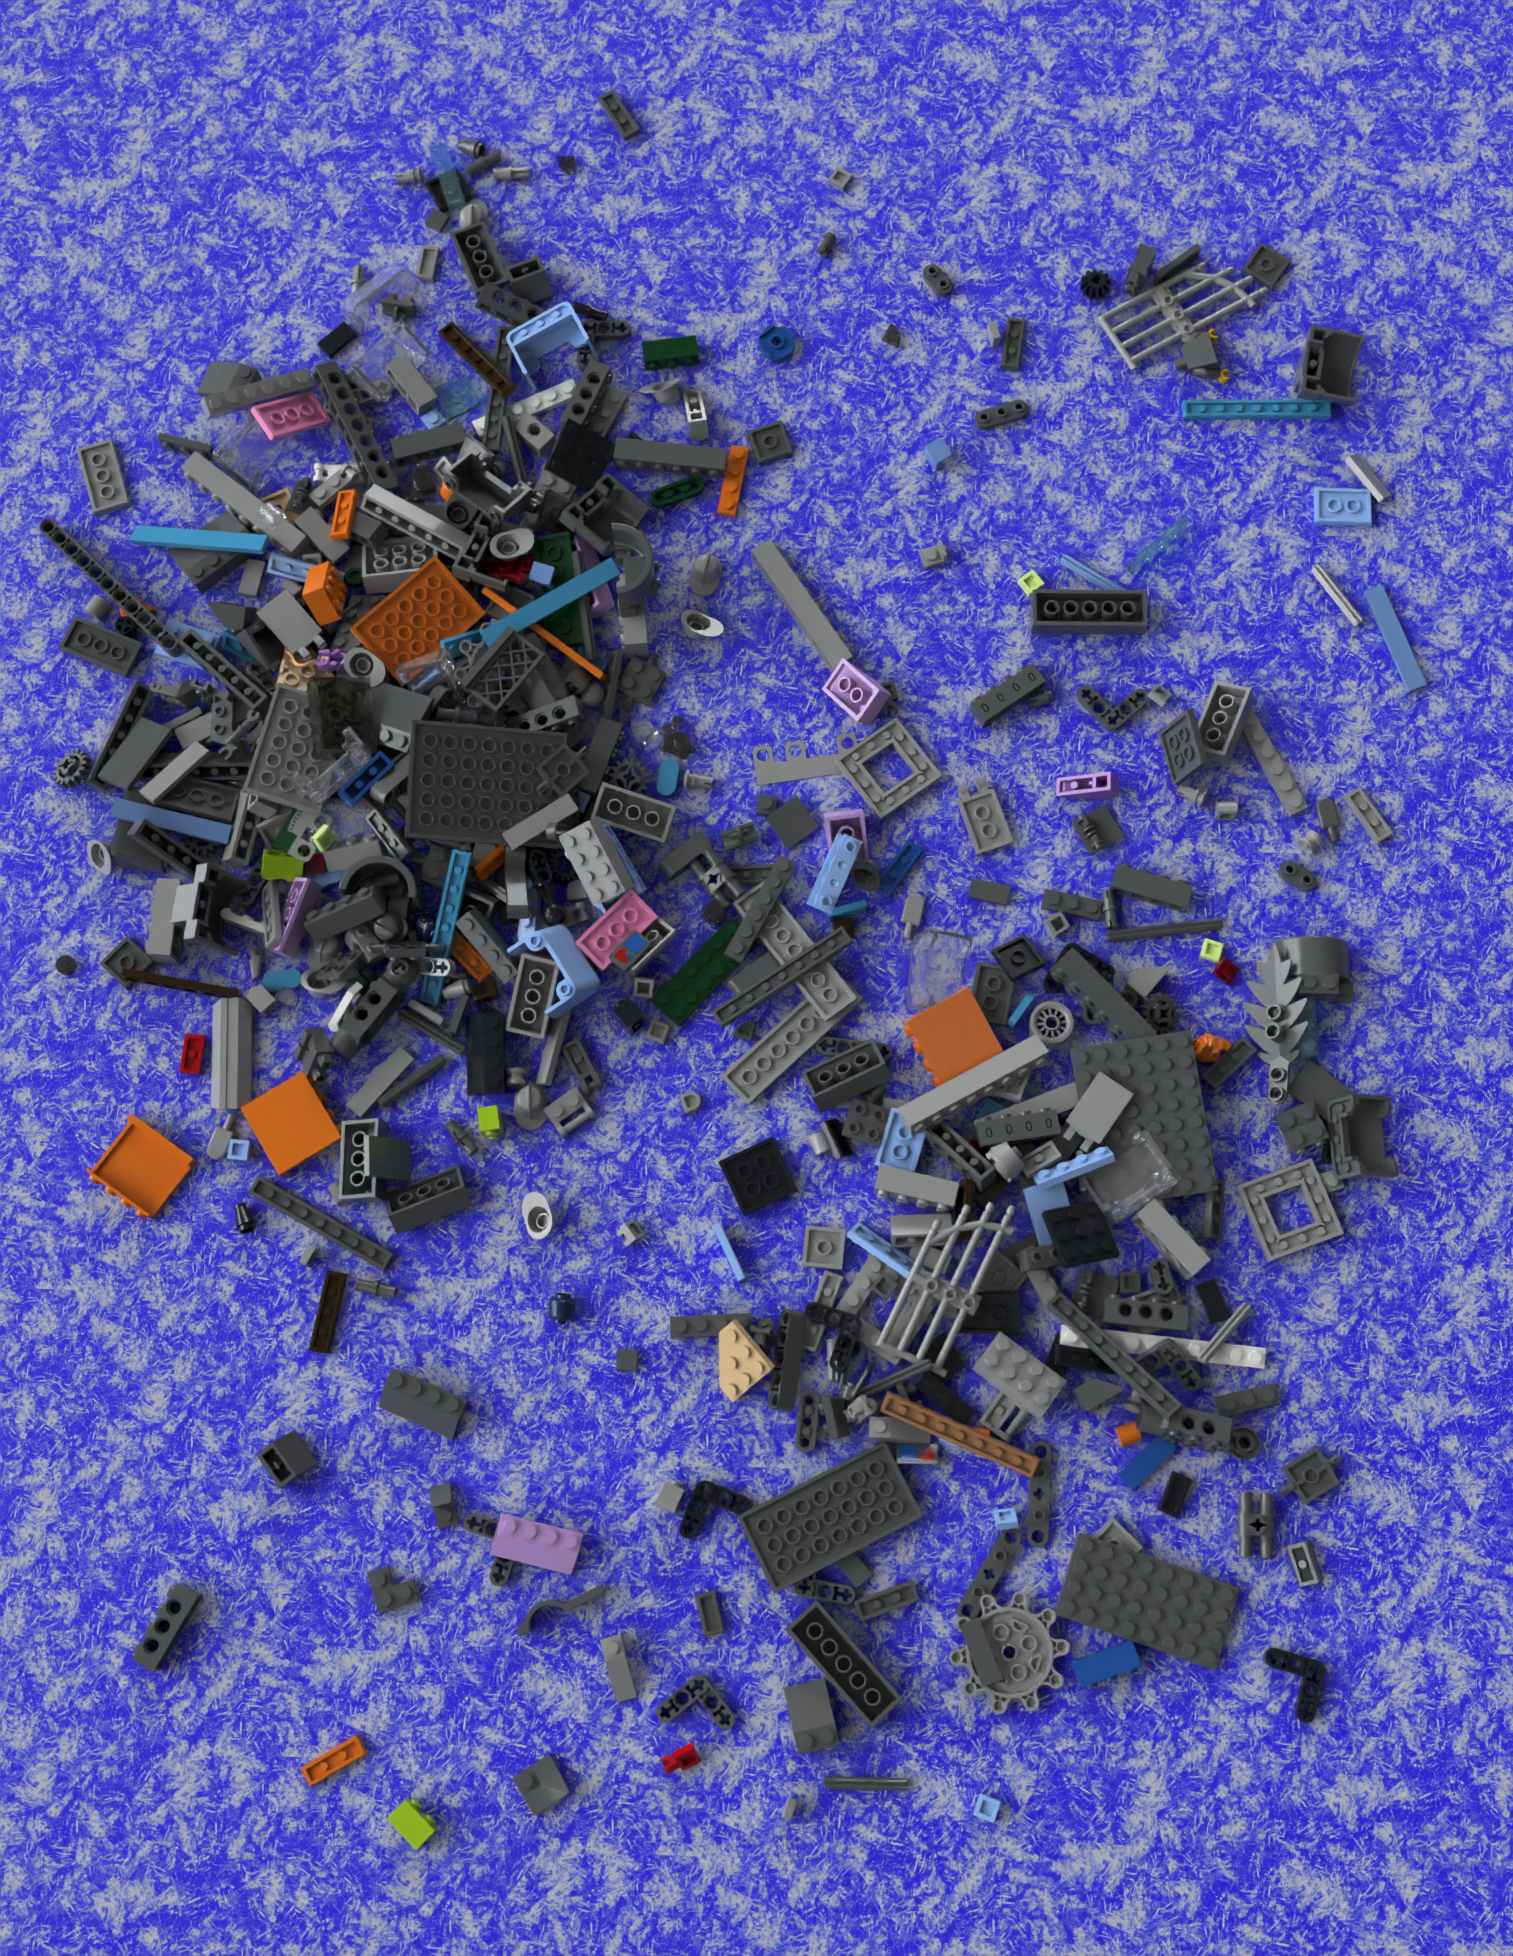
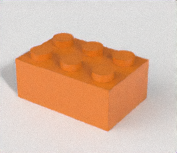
M330 561L309 568L302 593L304 600L321 627L341 619L347 593L345 583L340 581L338 571L335 566L332 567Z

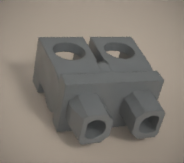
M1143 243L1139 244L1134 264L1131 263L1128 270L1125 293L1135 296L1137 290L1142 291L1153 267L1157 249Z
M323 1027L305 1028L294 1053L296 1061L302 1060L305 1076L313 1077L315 1082L326 1081L328 1077L326 1070L331 1068L334 1063L332 1056L335 1050L333 1047H330V1042Z

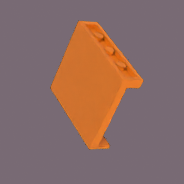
M966 986L915 1017L903 1021L905 1024L903 1029L907 1036L912 1037L915 1042L913 1047L918 1055H922L924 1059L922 1064L926 1071L932 1073L934 1077L932 1082L935 1087L948 1082L1003 1052L970 988Z
M303 1071L240 1108L275 1170L282 1178L289 1175L288 1171L341 1140V1125H336L333 1121L335 1115L330 1107L326 1109L323 1103L326 1100L320 1090L318 1092L315 1090L314 1085L316 1082L313 1077H306Z
M131 1113L126 1119L129 1121L126 1127L93 1169H87L86 1172L91 1175L89 1177L90 1180L98 1185L100 1182L106 1186L104 1190L112 1196H115V1194L121 1197L120 1202L128 1208L131 1205L135 1207L137 1215L143 1219L148 1217L153 1220L198 1161Z

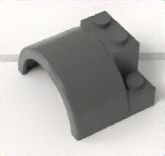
M1311 325L1307 331L1305 348L1297 362L1293 392L1298 393L1297 398L1310 401L1318 399L1352 406L1357 401V395L1351 397L1353 373L1366 337L1364 335Z
M607 472L596 482L590 491L577 502H572L562 511L559 521L606 557L615 552L611 523H621L637 528L646 516L649 507ZM607 498L611 499L605 506V508H603Z
M481 511L462 553L458 554L452 566V576L467 582L473 581L506 594L510 593L517 583L513 581L508 582L506 579L504 582L494 579L482 570V565L485 562L495 560L496 564L502 561L501 558L493 555L490 550V536L517 528H525L532 533L533 530L507 520L503 522L493 521ZM529 552L520 555L519 557L527 556Z
M611 523L617 565L624 564L626 585L617 587L621 618L637 616L636 609H640L639 603L647 597H657V589H661L660 578H656V572H659L658 560H654L651 545L639 530L626 524Z
M377 855L363 858L354 863L345 872L340 881L338 889L343 896L355 894L360 890L359 882L365 881L368 878L369 880L374 879L377 875L381 877L397 872L400 884L384 888L388 892L386 901L389 902L390 896L411 899L410 912H426L427 896L420 890L410 869L392 857Z
M209 863L198 864L196 866L194 883L179 885L176 888L170 923L185 929L183 939L195 945H206L227 955L238 956L239 949L229 947L223 939V918L220 912L223 908H228L230 903L239 894L249 890L250 882Z
M1299 936L1274 942L1279 949L1282 962L1288 959L1292 960L1288 978L1295 977L1296 979L1301 977L1303 979L1293 1000L1307 998L1308 1001H1330V1003H1351L1354 1000L1353 980H1350L1349 944L1346 941L1328 936Z

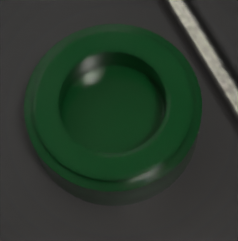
M351 568L346 573V580L351 587L357 588L364 584L362 570L359 568Z

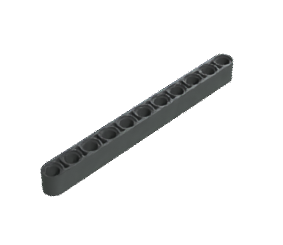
M45 519L40 523V530L45 537L168 655L179 657L183 653V649L177 642V637L54 520Z

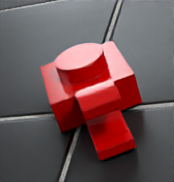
M692 1742L674 1751V1757L668 1755L661 1759L667 1775L673 1773L678 1768L684 1771L702 1762Z

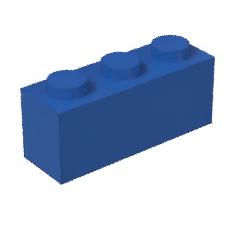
M380 750L338 791V796L353 809L370 792L371 787L395 764Z
M1130 1640L1071 1661L1079 1687H1085L1086 1690L1097 1687V1682L1105 1680L1106 1683L1118 1679V1674L1124 1672L1125 1675L1133 1674L1141 1666L1134 1644Z

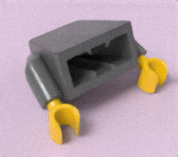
M1210 329L1209 332L1193 333L1181 347L1184 356L1174 360L1177 371L1187 367L1192 376L1218 379L1221 383H1226L1230 379L1224 376L1229 373L1228 369L1219 371L1221 367L1213 344L1218 338V335L1213 336L1215 329Z

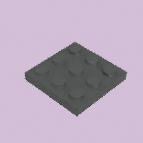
M1194 709L1185 710L1158 732L1173 786L1180 785L1208 764L1207 753L1204 749L1203 738L1199 731Z

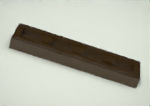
M327 1270L309 1351L330 1354L348 1274Z

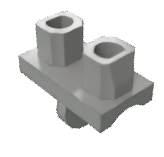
M863 1394L847 1406L848 1409L842 1411L841 1415L845 1424L854 1421L855 1425H858L876 1412L877 1404L875 1400L869 1397L866 1398L865 1394Z

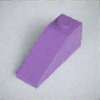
M1111 771L1056 778V797L1087 799L1119 797V778Z

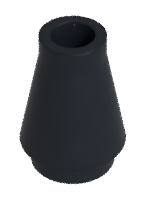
M246 1203L236 1204L234 1206L236 1229L239 1230L240 1234L254 1231L256 1222L249 1212Z

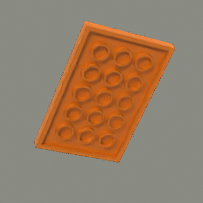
M433 556L349 630L369 652L384 663L386 671L402 688L441 654L440 640L465 633L486 612L458 580L452 576L436 556Z

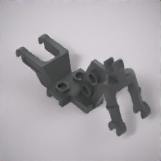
M186 679L175 686L163 683L156 685L154 682L150 684V690L154 694H161V700L166 704L190 710L200 697H203L205 703L212 705L210 740L225 745V747L219 750V753L224 756L229 752L225 757L228 762H231L238 752L244 753L253 743H256V740L261 735L264 721L261 720L262 715L259 712L255 714L252 710L248 711L247 719L233 731L234 707L237 699L230 692L213 688L209 683L205 685L200 684L195 679ZM256 723H258V726L250 734H247V732ZM247 734V737L242 741L241 738Z

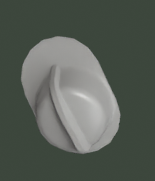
M472 199L461 205L459 211L460 229L483 220L486 227L488 226V208L484 201Z
M680 378L647 384L640 388L639 392L652 393L659 403H673L680 399L677 384Z
M517 528L497 534L490 542V550L493 555L504 561H514L520 555L529 552L533 547L534 535L525 528Z
M707 553L694 560L689 577V585L695 594L707 596L717 589L722 564L716 556Z
M685 610L680 616L683 630L691 639L700 640L707 637H716L723 633L724 628L721 622L697 610Z
M353 648L345 655L344 668L346 672L362 685L375 687L384 680L386 673L384 663L368 650Z
M93 839L87 844L88 858L96 869L105 875H109L112 865L115 864L111 857L112 843Z
M341 933L318 943H315L313 940L307 954V964L310 968H321L328 964L336 953L342 952L344 938Z
M310 968L300 978L301 985L315 998H325L332 993L338 992L343 989L347 982L345 975L341 979L317 980L315 976L320 972V968Z
M527 1083L526 1086L519 1087L515 1093V1118L519 1126L524 1129L534 1130L539 1128L546 1119V1114L543 1111L546 1107L545 1091L537 1084Z
M539 1192L529 1193L525 1196L521 1207L527 1231L532 1238L537 1240L543 1239L548 1234L553 1233L557 1217L550 1209L549 1203L543 1194Z

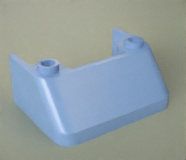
M562 302L511 330L506 337L533 391L537 388L530 376L535 374L540 368L538 358L562 344L570 341L571 345L575 348H581L588 344L594 357L598 355L573 307L568 302Z
M555 925L532 932L507 949V952L516 958H520L524 951L532 950L538 952L545 947L548 949L565 977L556 987V993L560 1001L544 1011L546 1015L557 1019L598 991L601 985L598 975L583 951L575 944L576 940L563 925Z

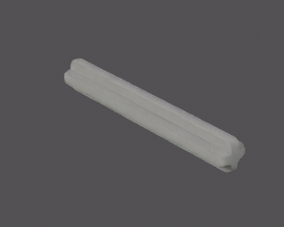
M1320 564L1314 566L1311 572L1355 627L1362 624L1364 619Z
M1244 1302L1239 1306L1198 1354V1361L1206 1364L1250 1313L1252 1310L1250 1305Z

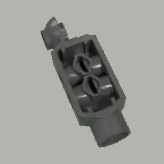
M402 957L401 960H391L388 963L384 974L377 981L374 980L369 985V991L358 999L355 1008L345 1014L341 1027L329 1040L330 1047H333L336 1052L349 1061L358 1049L368 1046L405 1000L404 989L416 980L418 966L415 960H410V957ZM405 966V972L398 974V968Z
M1142 1402L1140 1405L1142 1411L1138 1412L1136 1431L1162 1437L1164 1441L1169 1443H1176L1177 1441L1184 1443V1446L1190 1448L1202 1447L1204 1451L1216 1453L1217 1451L1229 1453L1240 1460H1250L1259 1454L1261 1441L1258 1434L1246 1426L1235 1427V1421L1232 1418L1182 1406L1167 1421L1149 1403ZM1239 1440L1246 1443V1449L1239 1445Z

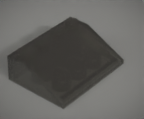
M312 677L307 682V694L314 759H337L377 754L370 677Z

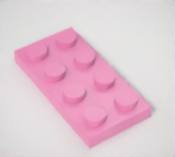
M312 391L253 406L251 409V413L271 441L325 426L331 422V418Z
M630 888L575 944L603 971L611 963L609 955L633 930L641 934L658 916Z

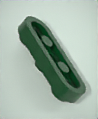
M691 476L657 488L650 495L651 504L655 508L660 509L696 497L704 490L703 480L700 477ZM692 486H697L698 488H697V489H692L691 487H692ZM675 492L681 493L678 496L674 495ZM662 498L663 501L658 502L657 499Z

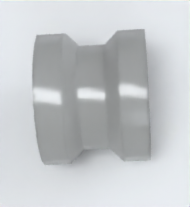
M1309 830L1305 837H1301L1298 840V844L1306 853L1313 854L1315 848L1323 844V840L1315 831Z
M524 1068L506 1069V1075L508 1076L506 1086L512 1088L526 1086V1081L524 1080L526 1070Z

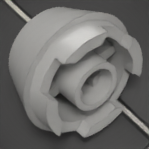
M1007 1142L991 1147V1150L985 1156L989 1161H992L996 1170L1008 1182L1014 1178L1017 1179L1025 1166V1163L1020 1158L1022 1153L1016 1146L1012 1148Z

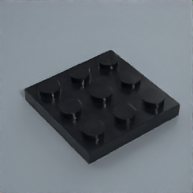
M566 418L544 470L587 493L603 476L615 449V443Z
M773 1137L718 1161L743 1216H747L798 1192Z
M1098 1200L1045 1210L1041 1214L1063 1269L1118 1258L1120 1255Z

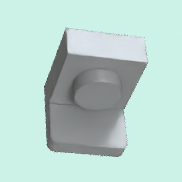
M941 540L937 541V545L919 551L924 569L927 570L946 564L949 551Z

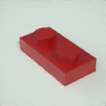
M185 1034L179 1070L181 1074L201 1075L207 1038L205 1035Z

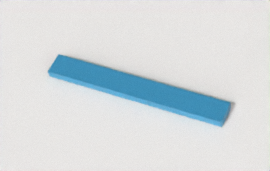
M1305 399L1183 400L1182 402L1183 420L1331 419L1332 416L1331 402L1318 399L1316 401Z
M136 525L130 541L132 544L264 554L270 538L268 535Z
M609 558L481 630L480 634L487 646L490 647L508 625L514 628L516 633H519L613 580L621 573L612 558Z
M457 849L452 850L432 944H439V952H430V958L450 959L457 928L455 922L459 919L473 853ZM431 961L427 964V969L429 972L433 968V964ZM440 965V969L447 970V966ZM425 975L419 1002L439 1006L446 977Z

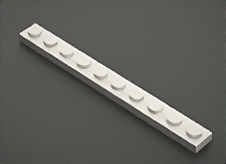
M1061 1324V1345L1090 1349L1066 1325ZM1102 1329L1124 1351L1132 1354H1142L1160 1341L1170 1338L1178 1344L1189 1360L1198 1361V1354L1209 1343V1341ZM1223 1343L1208 1362L1264 1369L1266 1348ZM1166 1346V1351L1168 1350L1172 1357L1175 1356L1172 1347Z

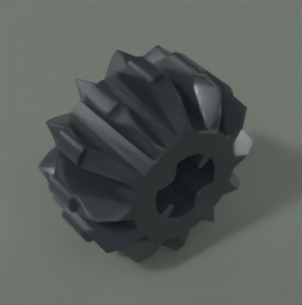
M1095 268L1092 272L1087 270L1086 274L1082 276L1080 290H1083V296L1089 295V300L1092 297L1096 301L1099 297L1104 299L1106 294L1110 292L1111 279H1108V273L1103 274L1102 269L1099 272Z

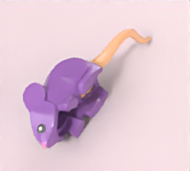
M329 649L319 650L317 659L309 660L303 664L297 663L293 655L285 651L291 657L293 664L298 667L316 664L319 670L323 672L337 670L338 674L346 672L344 668L346 654L340 652L339 649H335L333 652Z

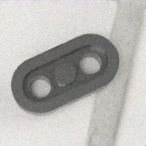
M934 264L927 265L924 268L923 280L939 297L949 296L952 292V282L945 273Z
M1293 861L1283 862L1278 869L1279 877L1300 891H1310L1316 884L1314 874ZM1286 868H1291L1293 872L1289 873ZM1303 878H1308L1309 883L1304 882Z

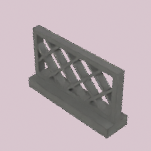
M508 625L460 681V685L466 693L472 694L494 712L498 713L546 655ZM516 639L523 644V649L512 651V644ZM535 652L539 655L535 661L527 662L526 653ZM524 653L525 662L513 663L514 654ZM510 655L511 664L500 665L499 659L502 656ZM525 666L526 672L523 675L515 676L514 667ZM512 668V676L501 678L500 669ZM498 669L499 678H487V673L490 670ZM513 680V687L510 690H502L503 681ZM499 682L500 691L489 692L488 683ZM479 684H486L485 693H477L474 689ZM501 695V701L495 706L490 702L489 696Z

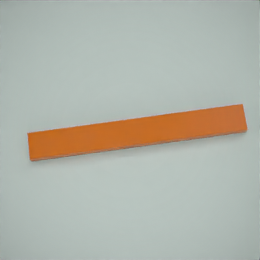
M487 586L481 591L510 614L518 610ZM535 623L529 627L602 682L606 680L607 675L540 625Z

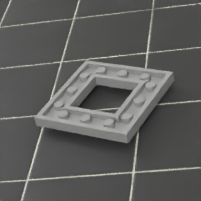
M897 717L835 759L836 765L880 821L942 778L941 773ZM893 745L914 773L884 793L863 764Z
M1312 1158L1236 1186L1267 1262L1344 1234ZM1300 1185L1315 1222L1280 1235L1264 1198Z
M870 1255L835 1309L857 1316V1313L872 1292L870 1287L882 1272L898 1284V1287L894 1290L898 1295L906 1282V1278L893 1268L887 1266L886 1263L876 1256ZM911 1288L906 1299L911 1302V1306L886 1342L898 1347L922 1296V1291ZM930 1296L905 1351H907L939 1299ZM832 1313L828 1322L831 1324L838 1322L839 1315ZM860 1318L862 1329L858 1341L897 1366L901 1357L876 1346L882 1332ZM853 1320L852 1322H848V1325L850 1326L849 1333L844 1331L846 1334H849L852 1337L855 1336L851 1333L852 1328L858 1326L855 1320Z

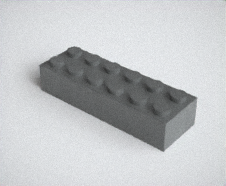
M1033 589L1030 598L1031 634L1144 635L1148 626L1147 590Z
M1073 947L1049 970L1052 978L1057 982H1061L1065 986V991L1070 996H1075L1079 1000V1005L1087 1011L1089 1009L1093 1014V1019L1099 1025L1103 1024L1107 1029L1106 1032L1113 1039L1125 1041L1155 1036L1158 1033Z
M817 1600L785 1628L871 1729L902 1700L897 1691Z

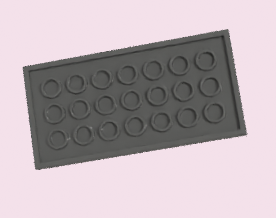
M885 1441L737 1516L774 1594L923 1517Z
M1078 1532L1054 1611L1056 1615L1216 1670L1240 1588Z

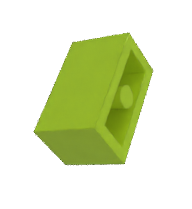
M263 849L262 878L270 881L285 879L287 882H294L295 877L302 878L303 861L280 850ZM298 852L300 856L304 857L303 852Z
M498 1106L477 1108L479 1129L484 1138L492 1141L500 1139V1136H504L502 1112Z
M408 1797L392 1812L387 1820L415 1850H418L438 1828L435 1826V1819L429 1814L425 1815L420 1810L422 1806L414 1798L410 1799Z

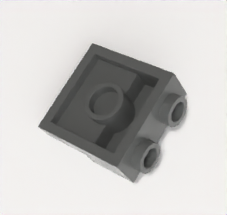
M1313 1101L1274 1115L1289 1152L1302 1153L1307 1151L1306 1146L1314 1144L1315 1147L1326 1143V1138H1329Z

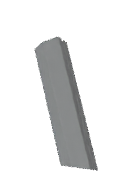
M239 997L220 998L213 1005L211 1108L237 1109L252 1101L254 1008L252 1003Z

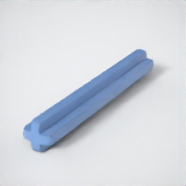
M1064 554L1060 560L1062 565L1104 590H1126L1068 554Z

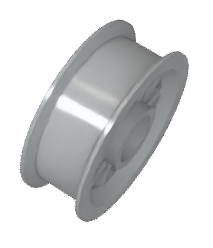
M1043 1002L1033 1010L1028 1023L1031 1036L1036 1034L1044 1046L1055 1047L1061 1045L1072 1032L1074 1025L1073 1016L1070 1010L1059 1002ZM1046 1021H1054L1056 1027L1049 1028L1046 1025Z

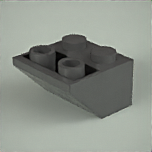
M539 255L505 267L510 279L509 285L517 297L527 299L532 304L554 297Z
M1093 1378L1070 1392L1083 1413L1088 1411L1091 1414L1103 1407L1102 1402L1106 1401L1108 1404L1121 1397L1119 1392L1124 1389L1122 1386Z
M295 1430L272 1442L256 1454L279 1489H286L318 1464Z

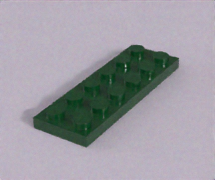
M567 531L535 537L534 550L536 562L555 568L551 582L555 585L554 589L575 578L571 532ZM539 585L541 596L554 590ZM578 599L544 618L545 630L565 645L584 644ZM547 641L548 649H556L555 646Z
M732 917L653 996V999H650V1002L678 1028L741 964L724 955L740 926ZM755 940L746 958L759 946L757 940Z

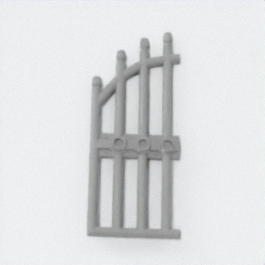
M1203 262L1096 317V319L1133 372L1138 368L1137 362L1180 339L1184 344L1193 333H1199L1197 330L1246 304L1251 309L1257 305L1254 300L1265 295L1268 289L1264 287L1248 295L1241 288L1254 280L1252 276H1247L1236 283L1224 279L1235 271L1233 266L1214 275L1198 273V271L1200 272L1206 267ZM1184 279L1201 280V282L1175 296L1168 289ZM1213 283L1225 287L1185 310L1178 303ZM1233 292L1241 298L1195 324H1192L1188 318L1189 315ZM1150 297L1156 302V306L1114 328H1111L1107 322L1108 319ZM1160 311L1166 317V320L1124 342H1121L1116 335ZM1170 325L1175 330L1176 334L1132 357L1126 350L1128 347Z
M991 1202L986 1205L979 1221L965 1223L971 1209L966 1204L962 1208L955 1225L939 1233L937 1230L940 1228L942 1221L935 1219L876 1346L914 1364L925 1360V1354L948 1305H952L960 1309L935 1364H933V1369L929 1370L945 1377L947 1370L942 1368L967 1313L974 1315L980 1304L982 1296L977 1295V1292L1004 1234L1012 1235L1014 1228L1008 1225L1012 1215L1015 1213L1016 1207L1010 1205L1007 1208L1000 1224L988 1222L991 1216L990 1213L995 1205ZM975 1229L951 1282L939 1277L960 1232ZM984 1229L997 1231L970 1289L967 1290L958 1286ZM949 1237L933 1272L930 1273L921 1269L931 1245ZM913 1287L923 1293L897 1347L886 1341ZM930 1296L941 1300V1303L917 1354L914 1355L905 1351Z

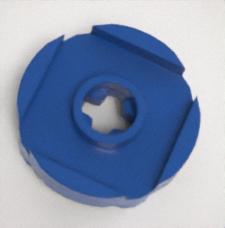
M771 325L765 328L760 334V352L765 358L774 363H779L789 358L795 350L793 332L782 325L781 327ZM773 341H781L779 346H775Z

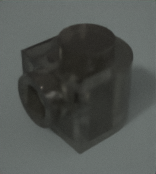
M713 899L701 909L703 913L701 917L708 924L711 922L714 926L718 927L725 921L726 913L724 909Z

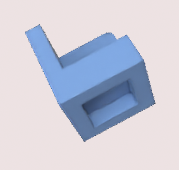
M941 437L925 445L924 456L934 471L939 469V463L950 458L952 455Z
M534 561L528 579L534 584L554 589L555 585L551 582L555 568Z

